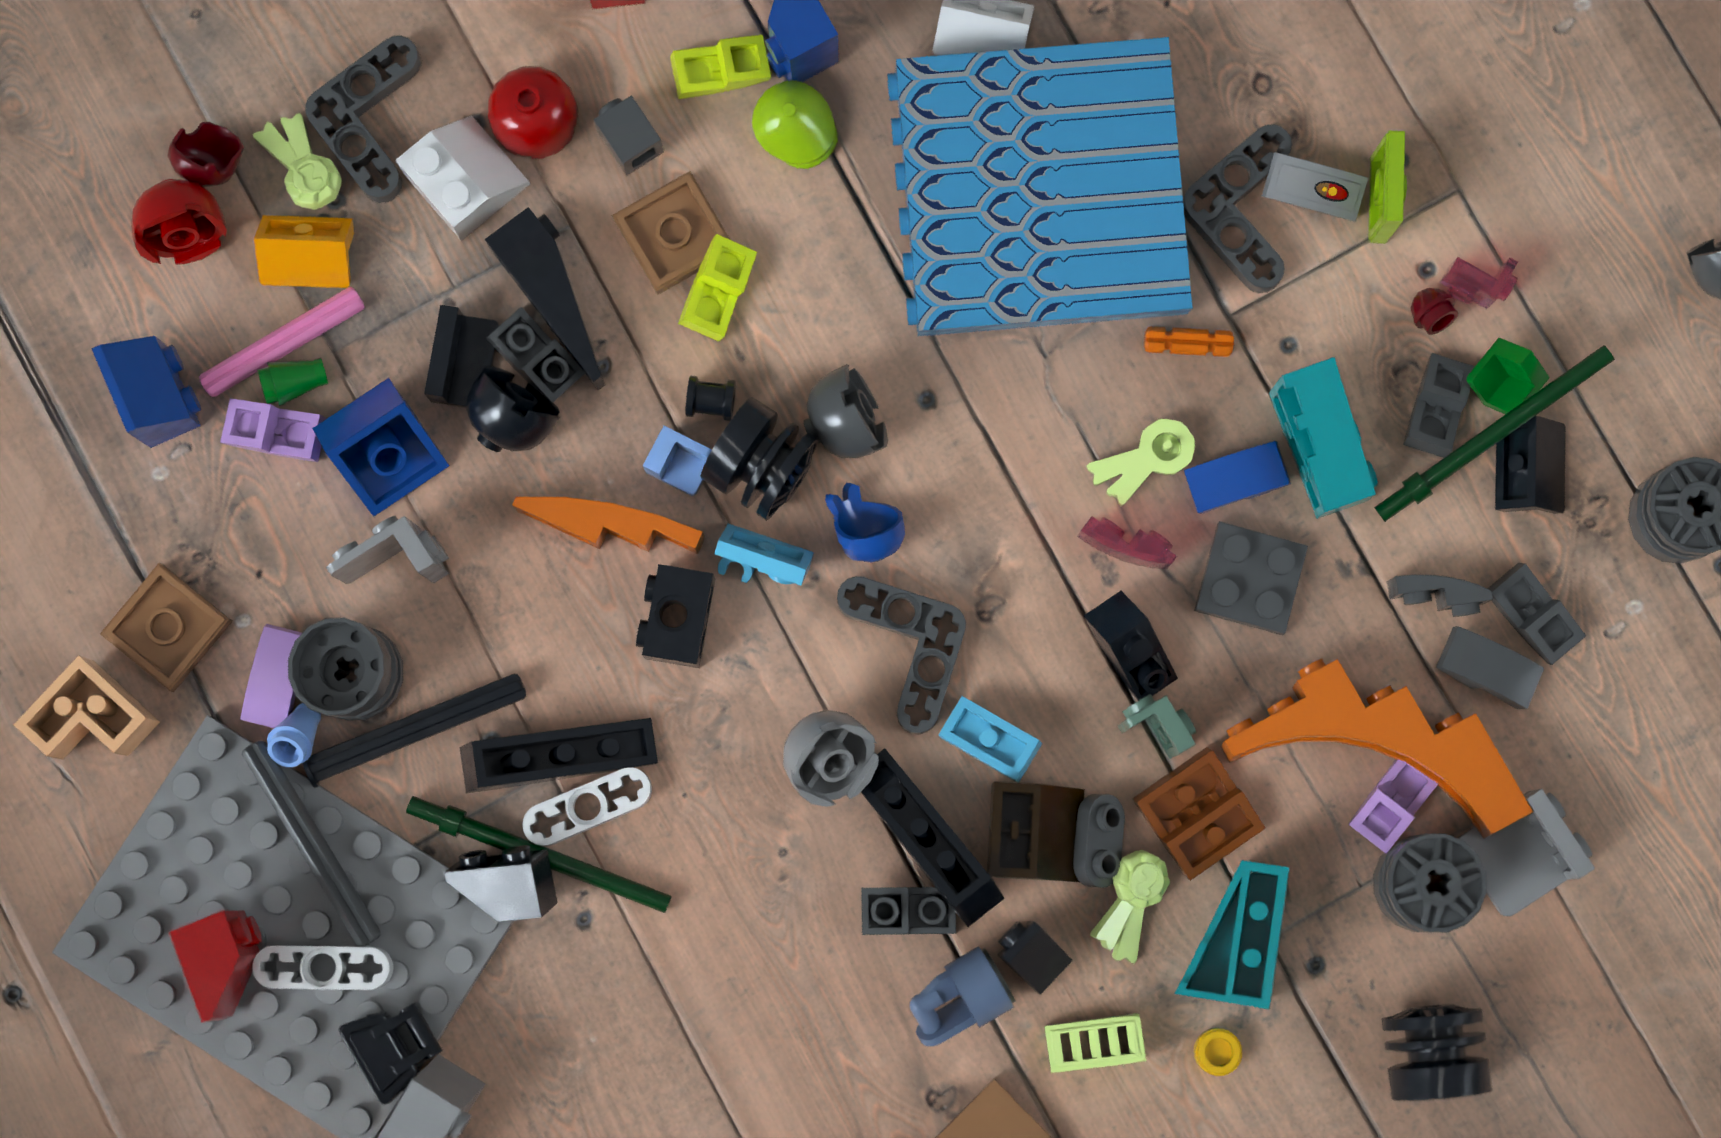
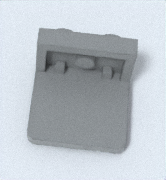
M392 516L380 522L372 529L374 536L360 545L354 541L341 547L332 555L335 561L326 567L331 576L345 584H350L404 550L417 572L431 582L435 583L450 574L443 564L449 557L434 535L431 536L427 530L422 531L420 527L405 516L399 520L396 516Z
M1542 789L1528 791L1524 794L1533 811L1531 814L1485 839L1476 827L1471 828L1457 838L1464 841L1479 856L1486 872V894L1498 912L1503 916H1513L1566 880L1580 879L1595 869L1589 860L1592 856L1590 847L1577 832L1571 833L1562 819L1566 816V813L1557 798L1551 793L1545 794Z

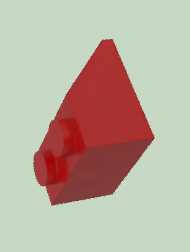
M222 910L169 932L202 1023L224 1020L233 1016L252 975L253 961L259 952L257 944L262 942V936L256 920L253 916L247 917L245 910Z

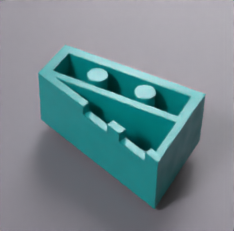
M1335 357L1282 375L1269 391V396L1316 518L1319 519L1370 500L1376 495L1374 487L1378 486V480L1372 464L1365 459L1361 446V435L1353 419Z
M1241 861L1174 994L1270 1009L1290 872L1289 867Z

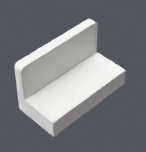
M943 0L933 53L935 55H951L1025 49L1034 5L1011 0Z

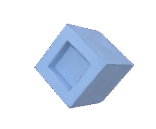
M663 426L643 464V468L647 474L694 496L703 482L700 475L712 449Z

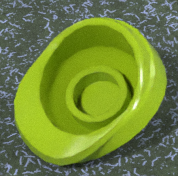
M795 80L778 83L764 92L754 108L752 128L756 139L769 154L798 169H809L822 163L834 151L838 142V131L832 112L823 96L812 86Z

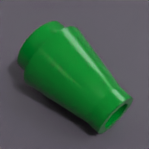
M321 358L302 361L267 362L268 367L257 369L266 404L278 402L279 406L319 386L328 384Z

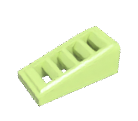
M1138 1013L1044 1026L1051 1073L1146 1061L1142 1026ZM1119 1026H1126L1129 1052L1121 1053L1117 1030ZM1107 1028L1110 1055L1102 1056L1098 1029ZM1088 1030L1091 1057L1083 1058L1079 1031ZM1069 1033L1073 1060L1064 1061L1060 1034Z

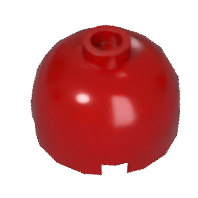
M523 66L507 72L495 84L489 96L488 121L496 140L509 153L516 156L517 154L528 156L531 159H543L561 151L571 141L575 133L574 128L577 124L578 106L571 88L555 72L541 66Z
M167 179L150 187L137 199L132 212L131 223L134 245L140 256L153 263L161 264L160 257H174L175 265L188 264L204 259L220 248V237L223 234L226 236L227 233L224 216L215 197L200 184L186 180Z

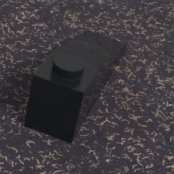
M528 207L485 238V241L492 253L573 359L586 372L585 374L599 390L605 386L562 255L555 242V239L560 234L545 214L537 218Z
M651 718L477 740L460 747L466 793L510 788L658 763Z
M884 748L877 754L879 756L878 766L872 780L861 793L965 925L969 927L1005 898L992 877Z

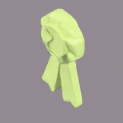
M301 113L296 114L292 119L281 117L280 121L289 139L288 141L282 137L272 123L267 122L263 131L255 132L252 135L258 144L288 169L284 183L293 202L300 207L318 209L334 201L339 194L342 184L341 175L330 158L312 153L306 123Z
M1158 419L1143 430L1138 449L1091 462L1086 468L1094 474V486H1098L1123 474L1106 492L1108 496L1117 497L1118 504L1123 506L1151 472L1174 475L1187 467L1193 459L1195 439L1187 426L1182 422L1171 419Z
M1137 850L1121 858L1118 873L1113 877V885L1118 898L1090 934L1091 937L1100 940L1103 948L1113 949V959L1122 960L1125 958L1131 963H1136L1144 908L1161 902L1162 896L1170 884L1166 863L1158 856L1145 850Z

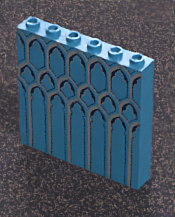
M1169 37L896 59L895 73H887L889 101L898 100L899 118H891L893 146L902 145L903 163H895L897 190H905L907 207L899 208L900 234L909 235L910 253H902L904 280H913L914 298H906L908 325H917V336L1187 315L1193 309Z

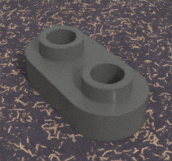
M1089 795L1081 802L1078 809L1073 869L1078 881L1087 887L1105 888L1112 885L1113 877L1117 875L1120 867L1125 813L1121 802L1113 795Z

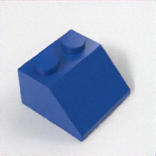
M774 0L768 19L769 38L765 40V43L770 52L766 56L778 78L786 76L788 81L804 82L839 63L838 33L819 0Z
M156 336L101 344L91 348L127 433L152 448L201 426L196 412L201 411L199 400L190 385L184 387L178 372L184 370V366L173 345L167 346Z
M387 378L312 428L327 456L373 517L449 467L448 462L390 378Z

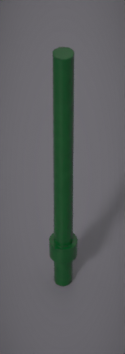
M1603 345L1421 475L1416 472L1402 482L1404 487L1374 508L1384 522H1386L1414 501L1417 504L1421 503L1433 494L1431 489L1606 367L1615 358L1608 348Z
M412 796L407 806V814L438 825L439 831L457 837L461 834L500 850L522 845L529 846L530 851L547 850L550 866L554 871L657 911L666 913L672 898L668 894L466 816L467 811L451 805L443 808L415 796Z

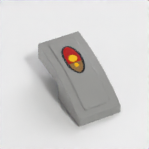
M1274 152L1262 196L1356 222L1368 177Z

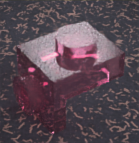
M1457 257L1447 268L1439 283L1448 287V293L1455 299L1468 304L1475 302L1488 309L1497 299L1505 301L1518 280V277L1512 275L1518 261L1510 257L1500 267L1496 276L1493 277Z

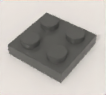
M1219 521L1194 611L1284 635L1308 546Z

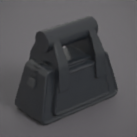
M416 1003L399 1011V1015L390 1018L387 1012L383 1013L381 1011L380 1013L368 1014L365 1018L345 1023L339 1028L340 1035L381 1104H389L402 1091L404 1093L412 1079L420 1072L418 1064L425 1059L426 1061L443 1051ZM404 1024H406L420 1049L412 1054L397 1030Z

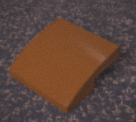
M1206 747L1132 798L1166 850L1190 881L1266 828L1243 791L1235 786L1218 757L1209 747Z

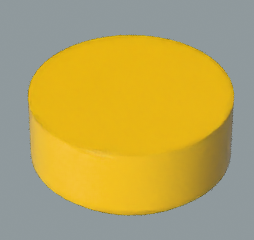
M1211 1028L1204 1031L1197 1038L1194 1045V1058L1203 1071L1215 1076H1224L1232 1073L1239 1066L1242 1059V1046L1238 1038L1230 1031L1222 1028Z

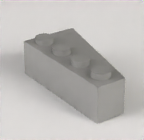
M438 1055L412 1079L378 1138H459L472 1117L468 1112L486 1084L446 1058Z

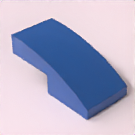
M1277 441L1239 451L1184 470L1199 514L1291 485Z

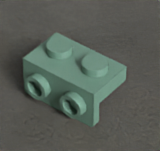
M1150 694L1123 711L1126 720L1118 725L1121 733L1146 720L1169 759L1196 745L1191 737L1196 733L1192 721L1183 709L1176 712L1167 696L1155 702Z

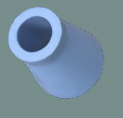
M304 703L297 705L295 710L268 734L267 750L271 759L284 767H295L307 761L312 753L317 726L321 720V713L309 709Z

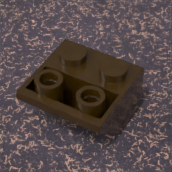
M994 781L991 785L987 873L991 877L1079 882L1074 873L1073 858L1077 813L1081 802L1084 800L1085 789Z

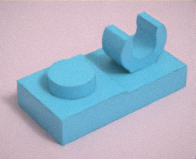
M728 523L718 540L714 554L722 557L718 564V573L721 575L725 574L731 562H737L744 569L742 582L747 583L755 568H757L759 572L768 574L769 578L775 582L802 585L810 568L814 552Z
M961 696L938 734L944 741L1017 783L1020 782L1042 745L1040 740Z

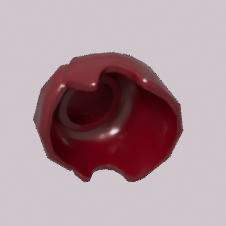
M202 122L194 132L186 134L185 129L181 128L172 139L167 156L174 171L182 179L198 183L203 187H212L224 184L231 179L238 167L244 147L239 137L227 128L210 122Z

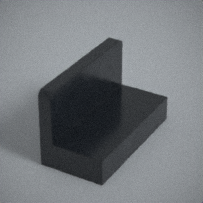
M440 305L424 392L431 402L467 408V397L473 383L485 366H493L496 349L489 343L486 337L500 326L496 320L464 316L458 307Z
M1535 416L1496 443L1495 510L1502 512L1541 510L1553 514L1564 513L1566 428L1563 423Z

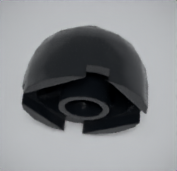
M485 366L473 383L467 397L466 410L472 426L479 432L477 436L478 441L494 452H501L502 448L510 451H527L541 444L560 418L558 416L560 413L558 407L545 399L529 383L523 388L511 382L515 376L514 374L495 366Z

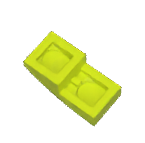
M763 35L720 39L716 46L673 50L670 59L678 99L726 92L770 80L771 72L766 56L767 52Z
M716 234L697 272L678 324L718 342L723 339L737 298L745 291L757 252Z

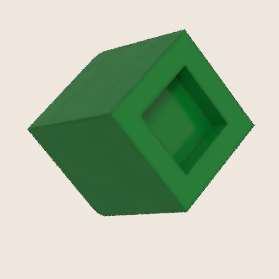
M1498 338L1468 374L1466 381L1484 406L1507 414L1537 393L1550 377L1531 350Z

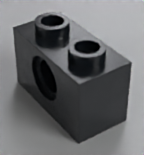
M658 564L657 575H648L644 601L651 602L648 620H640L636 638V647L643 648L642 656L645 659L700 668L715 585L713 573ZM679 604L687 609L685 622L675 628L664 625L662 621L664 610L670 605Z

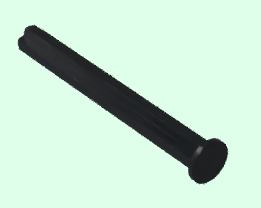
M511 674L312 754L307 761L303 762L305 772L312 786L317 788L320 786V781L525 699L526 690L518 674Z

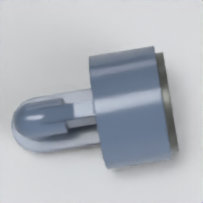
M978 946L945 965L946 971L936 976L922 992L910 1000L909 1004L910 1010L918 1022L916 1034L920 1042L925 1046H936L975 1023L980 1028L1013 1009L1012 1003L1015 1002V998L985 948L981 950ZM958 995L961 996L960 998H958V999H956L955 1001L949 1003L948 1005L944 1006L943 1008H941V1009L935 1011V1009H936L937 1007L941 1006L942 1004L948 1002L949 1000L955 998V997L958 996Z

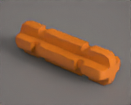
M1150 326L1145 331L1144 347L1145 351L1150 353H1163L1165 349L1169 350L1170 354L1206 356L1207 352H1212L1213 356L1228 357L1234 349L1233 332L1228 330H1215L1212 334L1209 333L1208 329L1172 327L1171 331H1166L1165 327Z

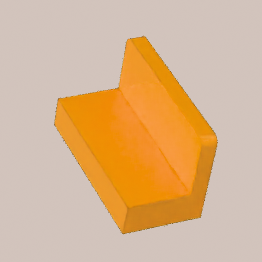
M263 215L254 237L260 284L348 288L351 282L348 251L354 236L353 218Z

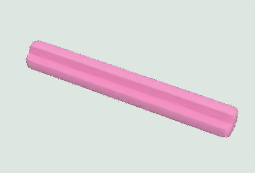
M353 287L344 289L203 372L199 376L201 385L211 397L218 396L257 373V369L267 367V362H275L362 311L364 309L362 299Z

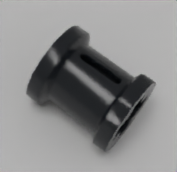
M690 376L687 387L685 415L688 417H693L695 413L723 416L724 421H731L735 403L736 381L728 380L726 384L699 381L697 376Z

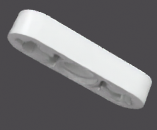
M627 767L531 807L523 818L524 834L534 844L541 846L554 845L643 807L649 801L652 794L651 781L644 772L636 768ZM626 776H630L634 782L641 780L643 788L637 791L639 799L631 802L627 796L619 797L613 800L618 809L609 812L608 798L600 790V787L608 783L609 792L612 793L624 786L622 779ZM586 793L596 795L601 804L599 814L592 820L580 819L574 809L577 798ZM566 802V813L575 824L574 828L567 830L566 822L562 821L551 827L552 835L548 838L542 832L534 833L532 826L538 823L537 815L544 812L545 816L549 818L560 815L562 812L557 805Z
M274 945L265 947L257 953L253 961L252 970L255 979L267 988L373 990L381 988L388 983L393 974V962L390 955L378 947ZM297 952L304 954L300 962L302 982H296L298 972H281L278 975V980H273V972L265 971V962L273 961L274 953L279 954L281 962L293 963L299 962ZM322 953L330 955L336 964L335 974L325 982L315 979L310 969L312 960ZM344 953L351 954L348 963L353 964L365 963L368 960V955H373L374 963L382 964V972L374 974L372 982L367 981L365 973H348L350 982L344 983L343 978L347 968Z

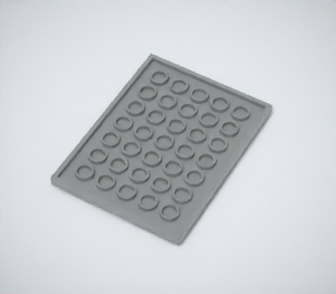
M207 715L52 953L337 1137L377 1138L404 1093L402 1091L389 1104H381L377 1100L340 1035V1026L365 1018L368 1014H376L381 1011L383 1013L387 1012L390 1018L399 1015V1011L416 1003L436 1040L439 1041L515 920L496 921L446 882L444 872L449 869L448 866L322 786L314 788L308 777L292 767L281 766L380 930L381 935L375 941L363 947H378L386 951L393 962V974L388 983L378 989L334 990L267 988L255 979L252 972L233 1016L224 1020L202 1023L169 932L222 910H245L246 916H253L260 929L262 942L257 944L259 951L274 945L359 947L356 945L243 758L242 751L251 745L252 742L212 716ZM297 952L299 962L293 963L281 962L279 954L274 953L273 961L265 962V971L273 972V980H278V975L281 972H298L296 982H302L300 962L304 954ZM324 953L317 955L311 962V973L319 981H328L336 971L334 959ZM344 953L347 966L343 978L344 983L350 982L348 973H365L367 981L372 982L374 974L382 972V964L374 963L373 955H368V960L365 963L353 964L348 963L351 954ZM406 1024L397 1029L411 1054L420 1050ZM426 1059L418 1064V1066L420 1067L419 1070L422 1068Z

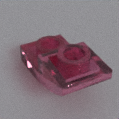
M1091 516L1077 536L1090 546L1109 556L1138 566L1168 569L1177 557L1170 551L1173 545L1159 533L1150 530L1146 534L1139 529L1130 543L1122 539L1125 532L1105 517L1099 522Z

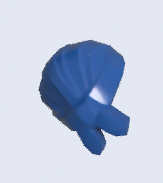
M846 482L842 490L843 501L838 495L826 494L825 501L827 507L834 515V526L838 542L842 545L844 553L850 559L869 563L878 562L894 554L900 548L905 537V526L902 512L899 509L885 503L862 502L860 487Z

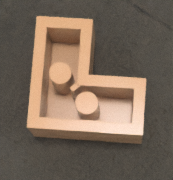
M78 655L15 722L14 726L47 757L63 760L89 731L113 753L129 756L160 721L94 660Z

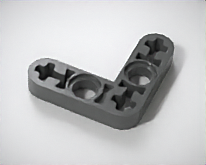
M392 36L384 40L313 92L305 105V113L310 123L364 194L372 201L378 203H387L399 195L402 188V178L395 165L358 117L408 82L419 72L421 56L415 44L409 38L403 36ZM396 50L401 54L407 53L406 59L408 63L403 67L398 63L392 64L393 58L391 54ZM377 62L380 63L383 70L385 69L390 77L385 82L378 69L373 66ZM361 74L373 76L376 83L374 90L365 96L356 95L352 92L351 87L353 80ZM326 102L330 107L336 105L333 111L343 124L337 131L327 117L322 116L318 118L322 114L319 109L321 104ZM351 135H359L366 140L365 150L356 157L346 156L342 152L343 141ZM372 161L381 175L385 176L391 173L386 178L389 186L383 190L379 186L370 188L374 184V180L364 166Z
M1274 124L1265 125L1255 131L1191 185L1183 198L1186 220L1241 282L1251 291L1257 293H1267L1278 285L1284 274V262L1280 255L1238 210L1235 204L1268 176L1274 153H1267L1260 159L1258 165L1252 159L1261 150L1264 144L1263 138L1267 142L1276 139L1280 143L1277 153L1288 156L1292 148L1290 135L1281 126ZM1234 164L1243 166L1249 174L1247 184L1239 187L1230 185L1224 177L1225 169ZM1213 179L1221 193L1212 201L1209 207L1211 213H1208L1205 209L1196 212L1193 209L1196 202L1194 196L1197 195L1199 198L1204 199L1212 193L1216 186L1210 182ZM1224 195L1229 197V199L1225 200ZM1228 226H1235L1241 229L1245 235L1244 245L1237 249L1226 247L1220 238L1222 229ZM1251 245L1257 247V250L1252 255L1253 259L1261 266L1268 262L1273 267L1269 273L1271 280L1264 276L1257 280L1253 276L1256 266L1249 257L1246 258L1243 264L1237 260L1247 253Z
M856 576L847 579L841 584L837 594L839 609L845 616L919 640L898 704L897 719L901 727L911 734L919 735L928 732L934 727L938 719L966 628L964 615L953 605L868 578ZM857 586L865 588V596L878 601V592L888 594L882 603L881 618L878 619L871 616L875 611V607L861 604L858 610L851 609L850 600L844 598L846 592H855ZM895 600H907L913 605L915 615L908 624L899 625L892 622L889 618L888 608ZM944 614L953 616L952 624L958 626L957 633L949 632L943 646L953 648L951 656L936 648L923 647L925 640L935 644L938 628L932 625V621L934 619L941 620ZM930 656L940 659L945 668L943 677L933 683L926 682L918 673L920 661ZM912 683H915L924 690L939 691L936 700L928 695L924 710L931 713L929 721L921 720L918 726L910 724V715L904 713L906 706L914 707L919 692H910Z

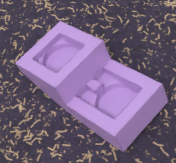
M230 398L220 443L272 455L318 462L322 445L312 428L327 418L320 414L279 409L271 404Z
M270 624L264 626L251 668L240 720L275 728L293 712L296 695L288 679V658L295 640L302 632Z
M1399 759L1395 760L1355 813L1349 825L1387 854L1414 820V814L1438 784L1406 762Z

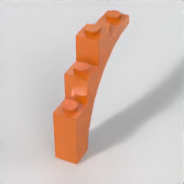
M1319 659L1299 670L1298 673L1301 679L1297 680L1292 687L1299 701L1295 703L1291 696L1269 707L1267 711L1270 716L1254 724L1251 718H1248L1234 725L1226 731L1229 738L1224 740L1221 745L1229 763L1262 749L1296 742H1337L1374 750L1396 760L1399 759L1406 762L1436 782L1464 810L1484 839L1533 812L1476 713L1464 720L1459 712L1435 725L1438 731L1435 735L1407 686L1396 692L1393 691L1391 685L1367 697L1366 700L1370 706L1365 707L1338 659L1327 665L1323 659Z

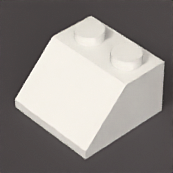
M473 116L430 131L395 160L406 178L461 241L530 185L526 177Z

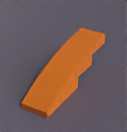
M516 497L512 504L517 512L598 549L601 548L607 533L649 552L656 536L697 555L705 540L703 532L658 514L609 502L569 497Z

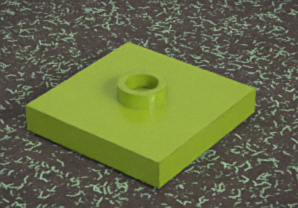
M1389 130L1370 157L1368 240H1370V243L1386 244L1403 222V206L1407 193V177L1404 175L1405 131Z

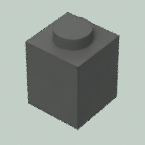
M632 95L623 101L620 98L610 101L599 110V116L593 119L597 132L626 176L664 152L660 137Z

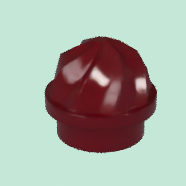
M1427 288L1419 291L1413 299L1410 308L1414 324L1419 329L1424 328L1429 335L1443 331L1458 316V311L1454 307V298L1441 289Z

